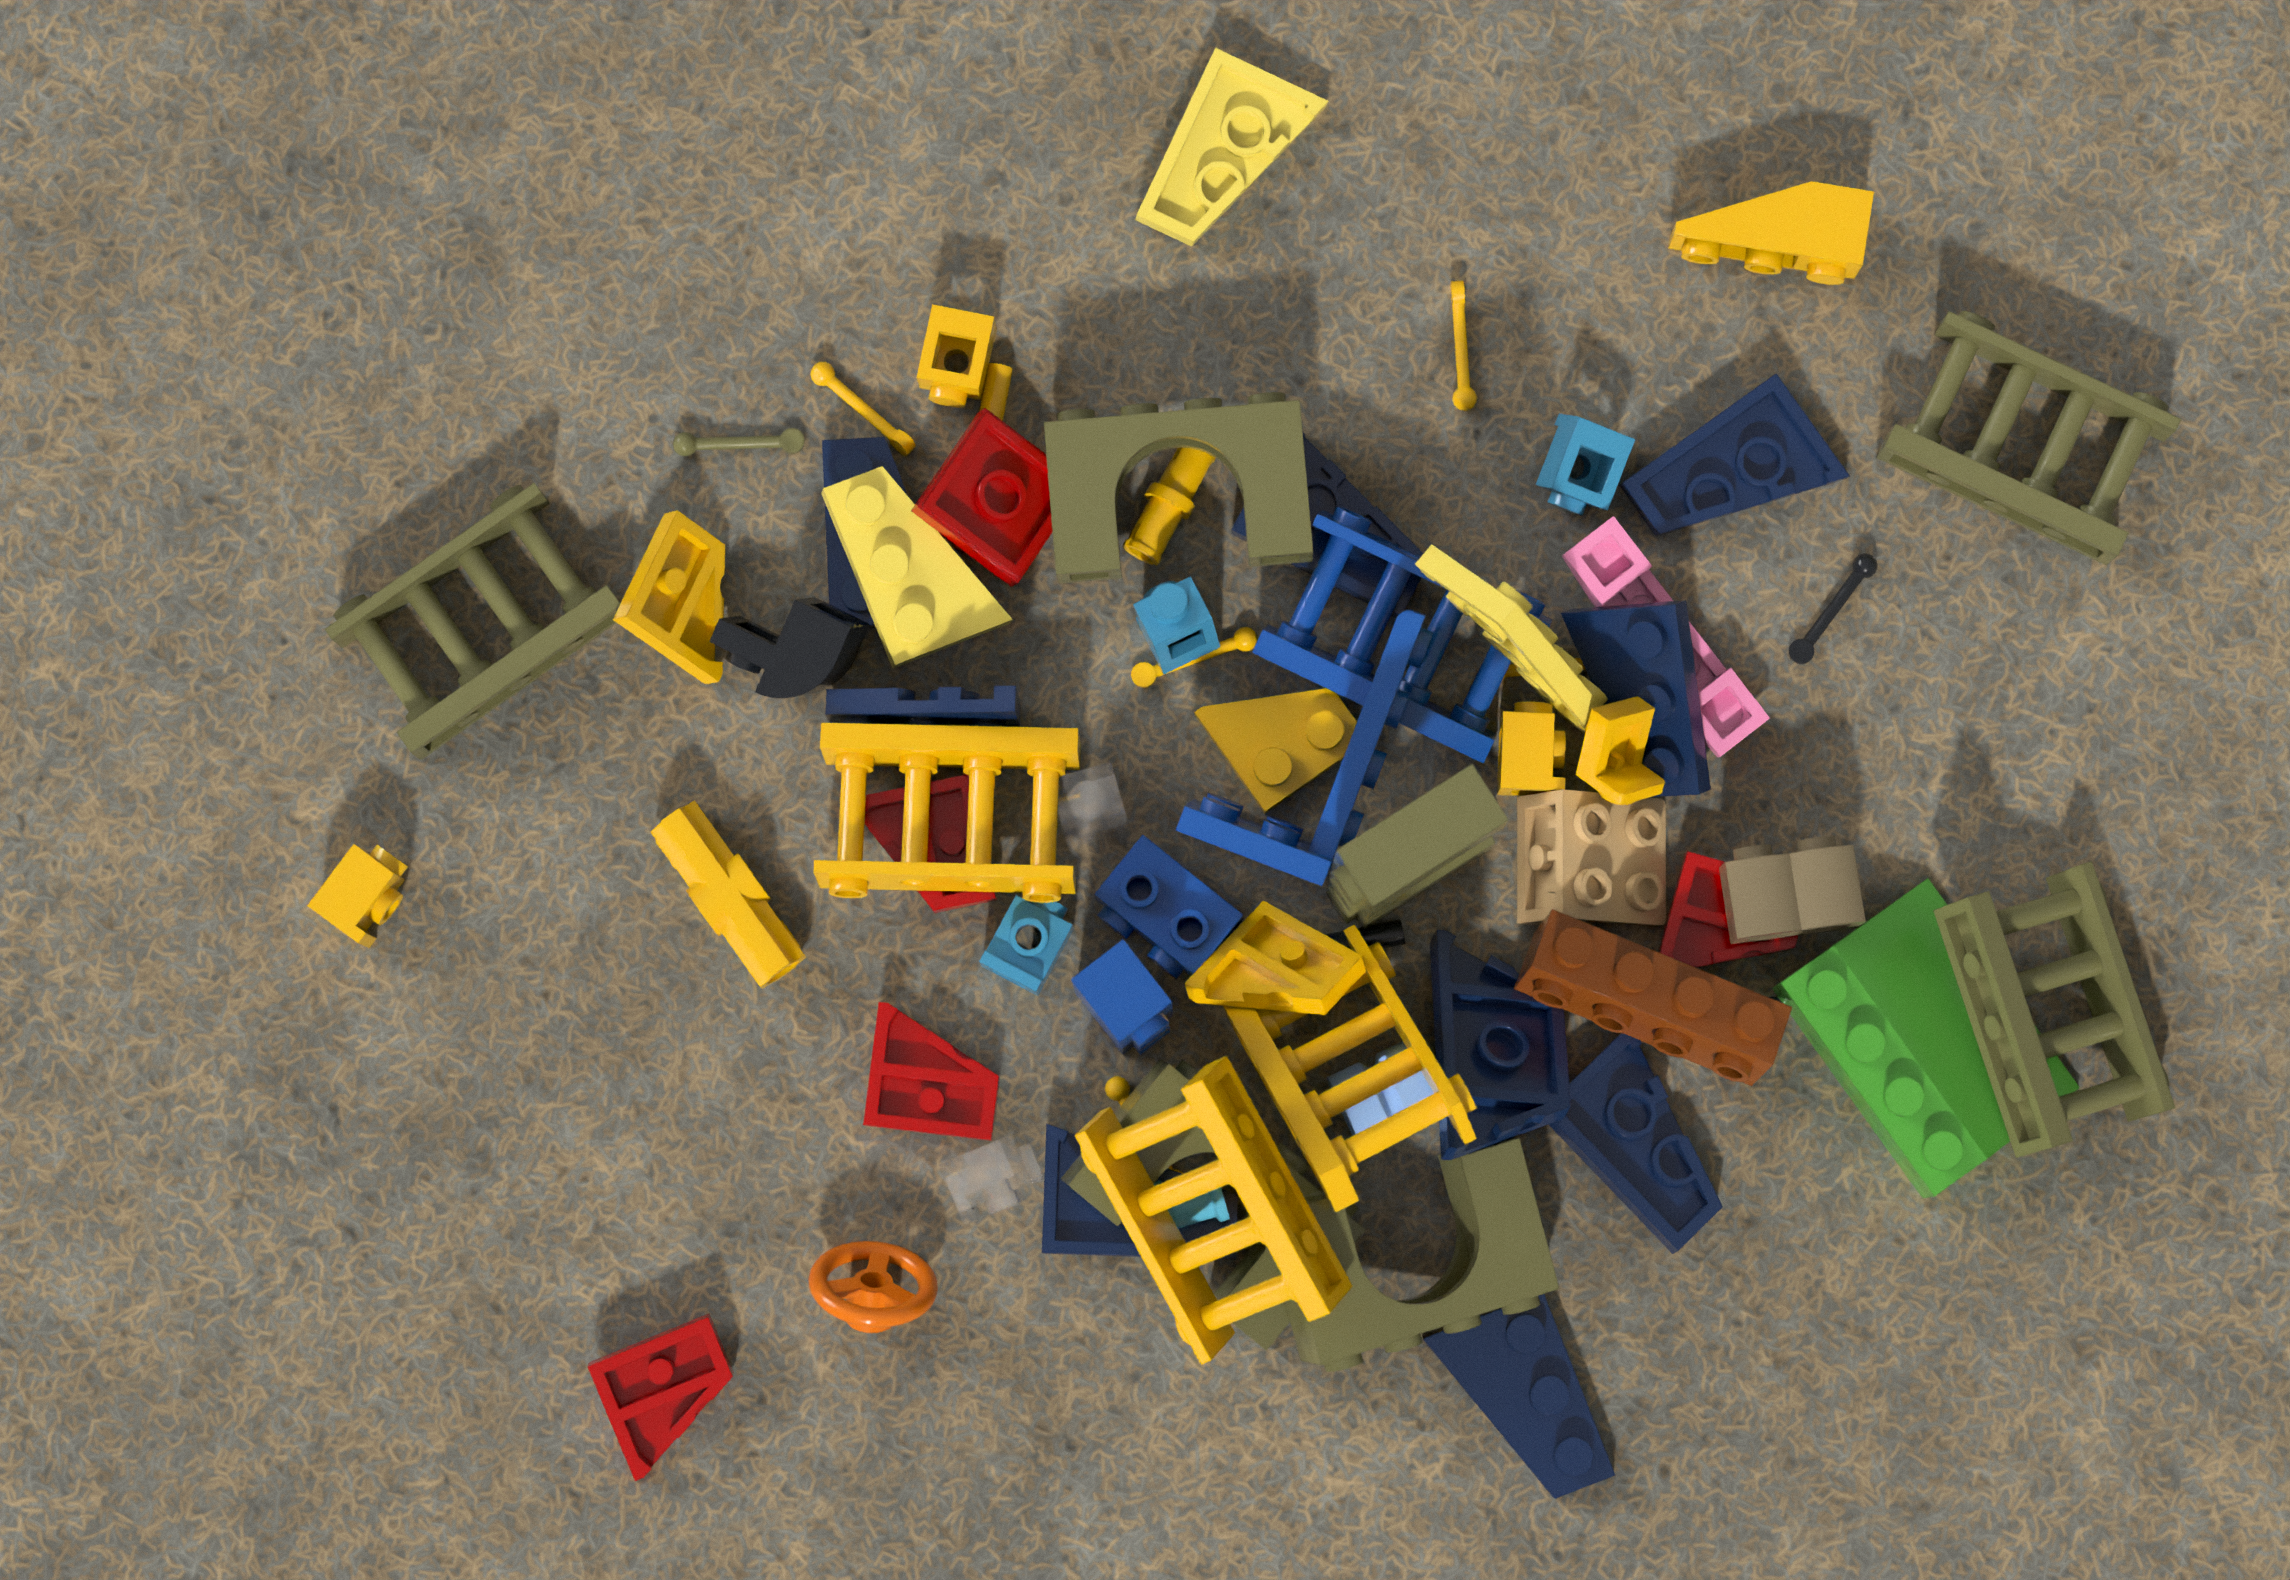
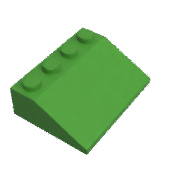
M1928 878L1771 988L1782 1003L1792 1007L1790 1015L1922 1199L1936 1196L2010 1142L1933 911L1946 906L1947 903ZM2035 1026L2036 1031H2037V1034H2041V1033L2039 1032V1030L2037 1029V1027ZM2058 1056L2046 1059L2058 1097L2075 1092L2080 1088Z

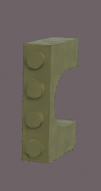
M1266 392L1248 396L1247 405L1222 407V399L1198 398L1184 402V410L1159 412L1157 404L1140 403L1121 407L1120 416L1095 418V411L1092 409H1071L1058 412L1057 421L1044 422L1055 567L1058 583L1122 578L1117 523V501L1120 489L1127 475L1140 461L1153 453L1170 448H1192L1205 452L1223 463L1234 476L1243 499L1249 567L1312 562L1313 545L1300 400L1286 401L1285 393Z
M1471 764L1337 849L1329 875L1331 884L1328 885L1329 890L1326 891V894L1345 924L1356 919L1359 925L1365 929L1491 850L1496 843L1492 835L1505 828L1509 819L1474 765Z
M1159 1059L1115 1112L1122 1128H1126L1186 1102L1181 1088L1198 1071L1184 1060H1181L1176 1068H1174L1169 1063ZM1195 1126L1136 1153L1154 1184L1159 1176L1178 1160L1197 1153L1215 1151L1203 1129ZM1280 1142L1277 1148L1303 1196L1318 1192L1319 1190L1303 1177L1310 1166ZM1080 1154L1061 1177V1180L1111 1222L1119 1226L1122 1221L1097 1175L1088 1169ZM1353 1203L1346 1207L1345 1210L1355 1243L1366 1229L1351 1218L1359 1209ZM1261 1242L1253 1244L1249 1252L1214 1293L1217 1300L1278 1276L1273 1257L1267 1246ZM1283 1302L1233 1322V1324L1267 1351L1290 1323L1286 1304Z
M1510 1138L1453 1160H1441V1153L1438 1154L1456 1223L1455 1251L1449 1267L1440 1280L1430 1289L1413 1298L1394 1300L1380 1292L1371 1283L1360 1264L1345 1208L1335 1212L1324 1191L1304 1196L1353 1287L1330 1314L1310 1322L1306 1319L1297 1302L1292 1299L1285 1302L1301 1361L1324 1365L1326 1372L1345 1370L1363 1363V1352L1384 1346L1386 1353L1407 1350L1423 1343L1421 1333L1443 1327L1446 1334L1469 1330L1482 1324L1480 1314L1499 1308L1502 1309L1504 1315L1524 1312L1540 1305L1539 1295L1560 1289L1519 1138ZM1274 1260L1277 1275H1281L1282 1273Z

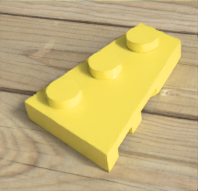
M1215 48L1135 220L1192 247L1326 108L1329 101Z
M883 466L823 488L821 494L892 669L1011 623L1013 619L941 534L911 512L915 504Z

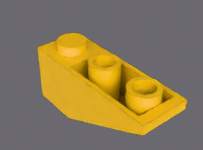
M1810 181L1677 221L1670 235L1668 249L1681 250V257L1693 263L1717 264L1719 258L1723 257L1744 261V268L1754 273L1775 275L1780 274L1782 267L1807 271L1806 278L1816 283L1827 285L1843 284L1845 277L1854 279L1863 265L1874 191Z

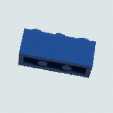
M1124 939L1071 979L1078 998L1122 1054H1125L1134 1047L1142 1055L1171 1032L1168 1020L1173 1016L1172 1001Z

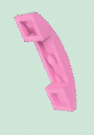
M1614 516L1562 555L1569 569L1595 607L1673 601L1649 570L1652 567L1650 562ZM1689 622L1705 745L1719 758L1770 719V717L1733 669H1726Z

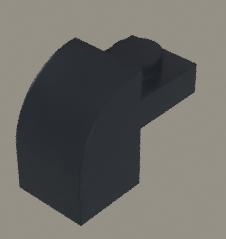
M816 597L795 599L780 635L741 616H734L718 620L709 642L727 650L725 659L743 670L760 673L762 668L765 669L755 693L771 698H791L822 691L839 681L851 667L870 624Z

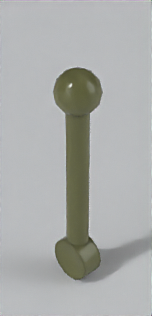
M788 428L779 436L695 438L689 432H681L675 436L672 445L677 454L685 457L692 455L696 450L782 448L788 454H796L803 449L805 439L802 432L796 428Z

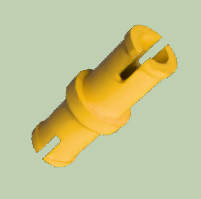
M1192 448L1176 449L1159 482L1151 483L1145 493L1148 502L1128 539H1125L1122 546L1129 554L1150 565H1159L1161 556L1181 519H1189L1195 505L1191 500L1211 463H1214L1215 457Z

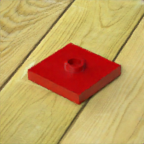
M984 408L972 420L911 512L1012 587L1019 583L1053 532L1046 454L988 409Z

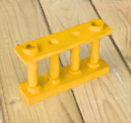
M821 723L820 749L826 765H835V769L841 772L837 860H814L813 871L819 887L828 888L830 895L840 898H862L868 895V889L1022 893V898L1027 901L1050 903L1061 900V894H1076L1074 866L1056 865L1059 778L1065 776L1066 770H1080L1081 742L1078 728ZM874 766H899V771L905 774L901 862L863 861L867 774L873 772ZM938 767L963 768V772L969 775L966 863L927 862L931 775L937 773ZM1002 769H1027V774L1033 776L1030 865L991 864L995 776L1000 775Z
M1355 924L1343 931L1351 950L1362 955L1366 972L1344 995L1368 983L1379 1000L1380 1005L1294 1050L1291 1049L1290 1045L1278 1050L1273 1040L1282 1036L1279 1029L1308 1015L1307 1013L1223 1006L1236 1036L1335 1212L1359 1201L1349 1178V1175L1359 1171L1358 1163L1443 1118L1449 1117L1465 1145L1477 1139L1467 1116V1113L1476 1109V1105L1459 1074L1450 1078L1446 1077L1389 982V979L1395 977L1396 974L1385 951L1379 942L1368 947ZM1392 1027H1395L1407 1049L1319 1095L1315 1089L1304 1095L1298 1086L1299 1083L1307 1080L1306 1072ZM1420 1071L1434 1094L1346 1140L1341 1135L1329 1140L1323 1130L1333 1125L1330 1118Z
M1227 1056L1206 1064L1181 1088L1186 1102L1126 1128H1122L1110 1106L1099 1111L1074 1135L1081 1146V1155L1084 1163L1092 1173L1097 1175L1171 1309L1179 1335L1192 1347L1200 1364L1211 1361L1232 1338L1235 1331L1231 1323L1291 1299L1299 1304L1306 1319L1310 1322L1330 1314L1353 1287ZM1195 1126L1203 1129L1218 1159L1154 1186L1136 1152ZM1227 1184L1235 1187L1250 1217L1186 1243L1167 1209ZM1258 1242L1266 1245L1282 1274L1217 1300L1199 1266Z

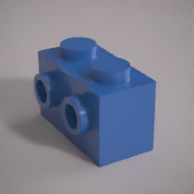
M1143 834L1094 894L1095 900L1103 906L1097 916L1123 938L1127 939L1135 931L1150 943L1153 948L1147 954V957L1176 980L1183 971L1192 976L1243 920L1242 913Z

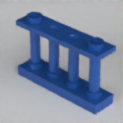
M1337 506L1333 514L1324 510L1317 513L1312 524L1331 535L1290 621H1282L1279 629L1268 624L1262 630L1252 653L1363 706L1375 676L1371 673L1375 664L1370 659L1411 573L1440 587L1443 586L1429 579L1415 565L1421 556L1368 532L1372 521L1349 509ZM1353 546H1357L1388 561V564L1347 650L1340 648L1337 656H1334L1314 646L1317 636L1312 632ZM1446 589L1427 629L1433 632L1421 666L1416 668L1410 665L1399 685V689L1410 693L1399 723L1484 764L1497 736V733L1487 729L1490 719L1485 715L1511 661L1491 644L1462 705L1456 703L1451 712L1429 701L1432 691L1428 689V686L1463 615L1446 597L1450 592ZM1518 591L1533 606L1529 613L1550 627L1553 619L1542 615L1545 604L1528 594Z

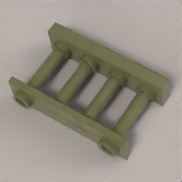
M1948 311L1939 323L1934 336L1952 343L1919 416L1915 424L1908 423L1906 428L1895 423L1886 435L1876 458L2104 565H2108L2119 555L2129 532L2114 526L2116 518L2112 514L2148 436L2150 435L2164 442L2177 430L2181 418L2168 413L2169 406L2155 396L2143 392H2134L2131 396L1993 332L1995 329L1994 324L1978 314L1961 311L1957 315ZM1977 355L2010 370L1973 451L1966 450L1964 455L1941 445L1942 437L1938 433L1973 358ZM2036 382L2068 398L2031 477H2024L2022 482L1998 472L2000 465L1996 460L2032 383ZM2090 409H2094L2126 425L2089 505L2083 504L2078 509L2056 499L2058 491L2054 487Z
M532 483L525 489L521 485H516L500 494L490 504L492 509L490 514L371 597L367 598L365 594H362L344 603L333 615L336 621L324 629L331 640L341 648L346 647L356 639L360 642L409 712L405 716L408 724L398 730L397 734L408 750L420 760L427 757L616 624L613 618L620 605V601L608 585H605L598 591L593 586L586 588L534 515L550 504L535 483ZM513 529L565 601V604L562 606L565 614L545 628L541 623L533 624L482 552ZM460 566L463 567L513 638L510 642L513 650L493 665L489 660L481 661L430 588ZM407 603L412 605L461 675L457 680L461 687L441 701L436 696L429 698L378 625V623Z
M2092 861L2046 877L2051 895L1996 911L1990 891L1933 910L2016 1158L2072 1142L2073 1138L2067 1121L2120 1104L2123 1106L2128 1122L2175 1108L2169 1090L2167 1073L2162 1067L2107 907L2105 890L2098 881ZM2060 919L2072 956L2016 972L2004 935ZM2081 981L2093 1018L2037 1034L2025 997ZM2101 1042L2113 1080L2058 1097L2046 1059Z

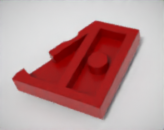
M879 1002L863 1125L992 1141L1000 1077L891 1004Z

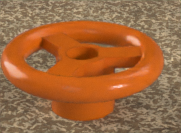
M877 1241L850 1242L831 1248L814 1262L808 1278L810 1292L822 1309L832 1316L845 1321L853 1329L864 1333L884 1332L892 1326L902 1325L919 1318L933 1305L938 1292L936 1275L923 1258L906 1248ZM869 1260L867 1268L858 1271L855 1277L828 1281L830 1273L835 1268L853 1261ZM889 1263L903 1268L916 1279L919 1286L916 1295L893 1283L892 1276L887 1272Z

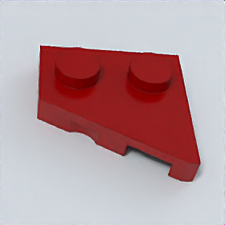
M967 774L931 781L927 862L966 863L969 775ZM905 787L866 795L865 825L894 862H901ZM917 890L934 913L997 901L995 892Z
M1687 851L1684 855L1658 952L1698 968L1789 951L1796 947L1799 935L1731 944L1719 867L1725 861Z
M709 1313L593 1360L587 1366L635 1481L644 1478L655 1462L696 1419L699 1412L730 1381L734 1373Z

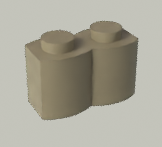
M1821 836L1796 842L1798 852L1773 855L1772 847L1769 844L1733 850L1734 860L1725 862L1719 867L1730 943L1740 944L1796 935L1838 931L1859 927L1866 922L1854 846H1836L1835 836Z

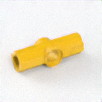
M695 800L669 814L650 831L656 840V844L689 886L686 892L718 936L724 935L762 989L782 978L807 958L801 950L802 947L785 923L778 918L769 905L768 901L771 898L766 890L756 880L753 872L739 853L736 855L732 853Z

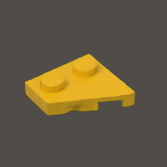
M678 510L664 513L613 618L616 623L706 685L719 682L723 674V662L715 661V644L709 641L718 620L724 618V598L721 594L720 583L725 575V544Z
M1327 688L1203 706L1194 712L1195 717L1264 814L1343 760L1357 723L1338 694Z
M1263 900L1184 984L1189 999L1195 1003L1326 1015L1366 970L1362 955Z

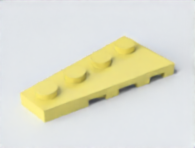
M1431 544L1415 565L1429 579L1434 582L1436 581L1450 592L1446 597L1461 613L1466 616L1469 615L1474 622L1485 630L1482 635L1495 649L1517 666L1515 670L1547 703L1553 705V709L1562 718L1585 733L1591 708L1604 705L1608 700L1606 695L1591 681L1580 675L1583 667L1569 653L1554 644L1558 640L1557 635L1541 620L1529 613L1533 606L1523 595L1505 582H1502L1495 589Z

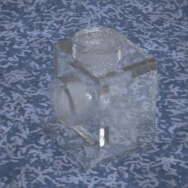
M1111 762L1061 776L1063 784L1059 785L1058 814L1068 849L1130 832Z
M1008 1135L939 1165L965 1226L979 1222L974 1209L985 1205L989 1216L1004 1211L1025 1201L1021 1189L1044 1179L1030 1143L1017 1147L1012 1135Z

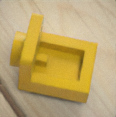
M1638 696L1591 708L1576 770V776L1596 789L1603 799L1618 805H1629L1635 801L1662 794L1665 784L1663 778L1642 764L1655 708Z

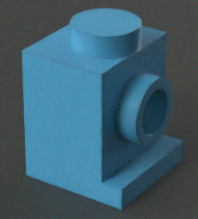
M1559 413L1554 424L1558 428L1536 485L1551 491L1547 503L1568 512L1583 516L1586 506L1608 511L1635 439L1584 418ZM1578 455L1583 460L1584 470L1579 477L1571 478L1570 473Z
M1191 576L1178 583L1175 581L1160 583L1146 592L1142 600L1133 604L1137 615L1136 621L1163 675L1220 648L1213 619ZM1194 632H1199V634L1168 648L1169 644H1172Z
M1015 895L979 963L983 968L1039 996L1074 930L1073 924L1063 920L1068 909L1058 902H1031ZM1028 926L1037 928L1042 935L1040 944L1031 950L1023 949L1017 943L1019 931Z

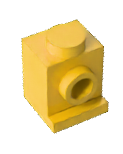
M932 304L916 377L919 388L930 390L928 397L930 401L943 406L964 408L967 398L982 399L987 369L997 333L994 316ZM962 354L969 360L965 371L956 373L945 368V362L951 355Z
M1545 702L1514 703V712L1503 711L1499 719L1497 795L1525 796L1565 789V778L1553 777V769L1564 768L1566 736L1565 731L1554 730L1555 713H1552V704Z
M353 844L307 906L358 944L370 948L377 938L367 930L373 922L379 926L383 925L398 908L403 894L397 890L405 880L401 876L408 866L378 844L371 853Z

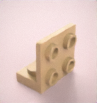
M1565 789L1517 797V924L1540 925L1552 909L1581 921L1645 926L1665 924V801L1662 798L1649 797L1629 805H1618L1606 801L1598 792Z

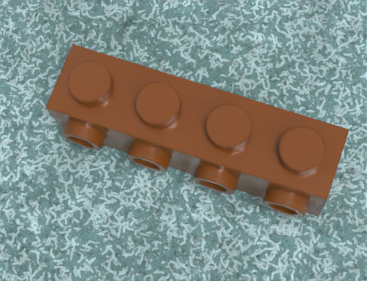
M1554 909L1549 912L1534 932L1514 987L1515 990L1532 996L1544 1005L1564 1009L1593 1021L1605 1030L1624 1033L1652 1045L1664 1054L1684 1058L1713 1070L1725 1079L1743 1082L1750 1086L1774 1064L1792 1010L1791 1006Z

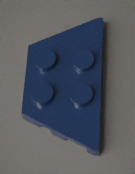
M1437 929L1430 941L1436 1060L1447 1078L1456 1074L1460 1075L1476 1105V1109L1467 1113V1116L1477 1139L1466 1145L1448 1116L1439 1121L1441 1160H1453L1562 1120L1571 1107L1564 1009L1544 1005L1532 996L1515 990L1514 987L1519 974L1514 967L1492 955L1486 963L1453 945L1452 943L1456 938L1454 934L1446 930Z

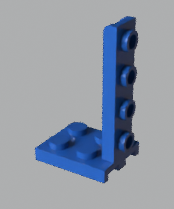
M1405 610L1397 616L1311 843L1300 839L1303 828L1273 816H1267L1263 824L1240 816L1243 805L1212 793H1208L1207 797H1203L1202 801L1192 799L1184 806L1176 831L1323 886L1338 846L1345 845L1357 835L1364 813L1353 810L1361 786L1374 789L1387 753L1377 750L1376 746L1384 725L1397 729L1410 693L1399 689V685L1407 664L1420 668L1433 632L1422 628L1426 615L1414 610Z

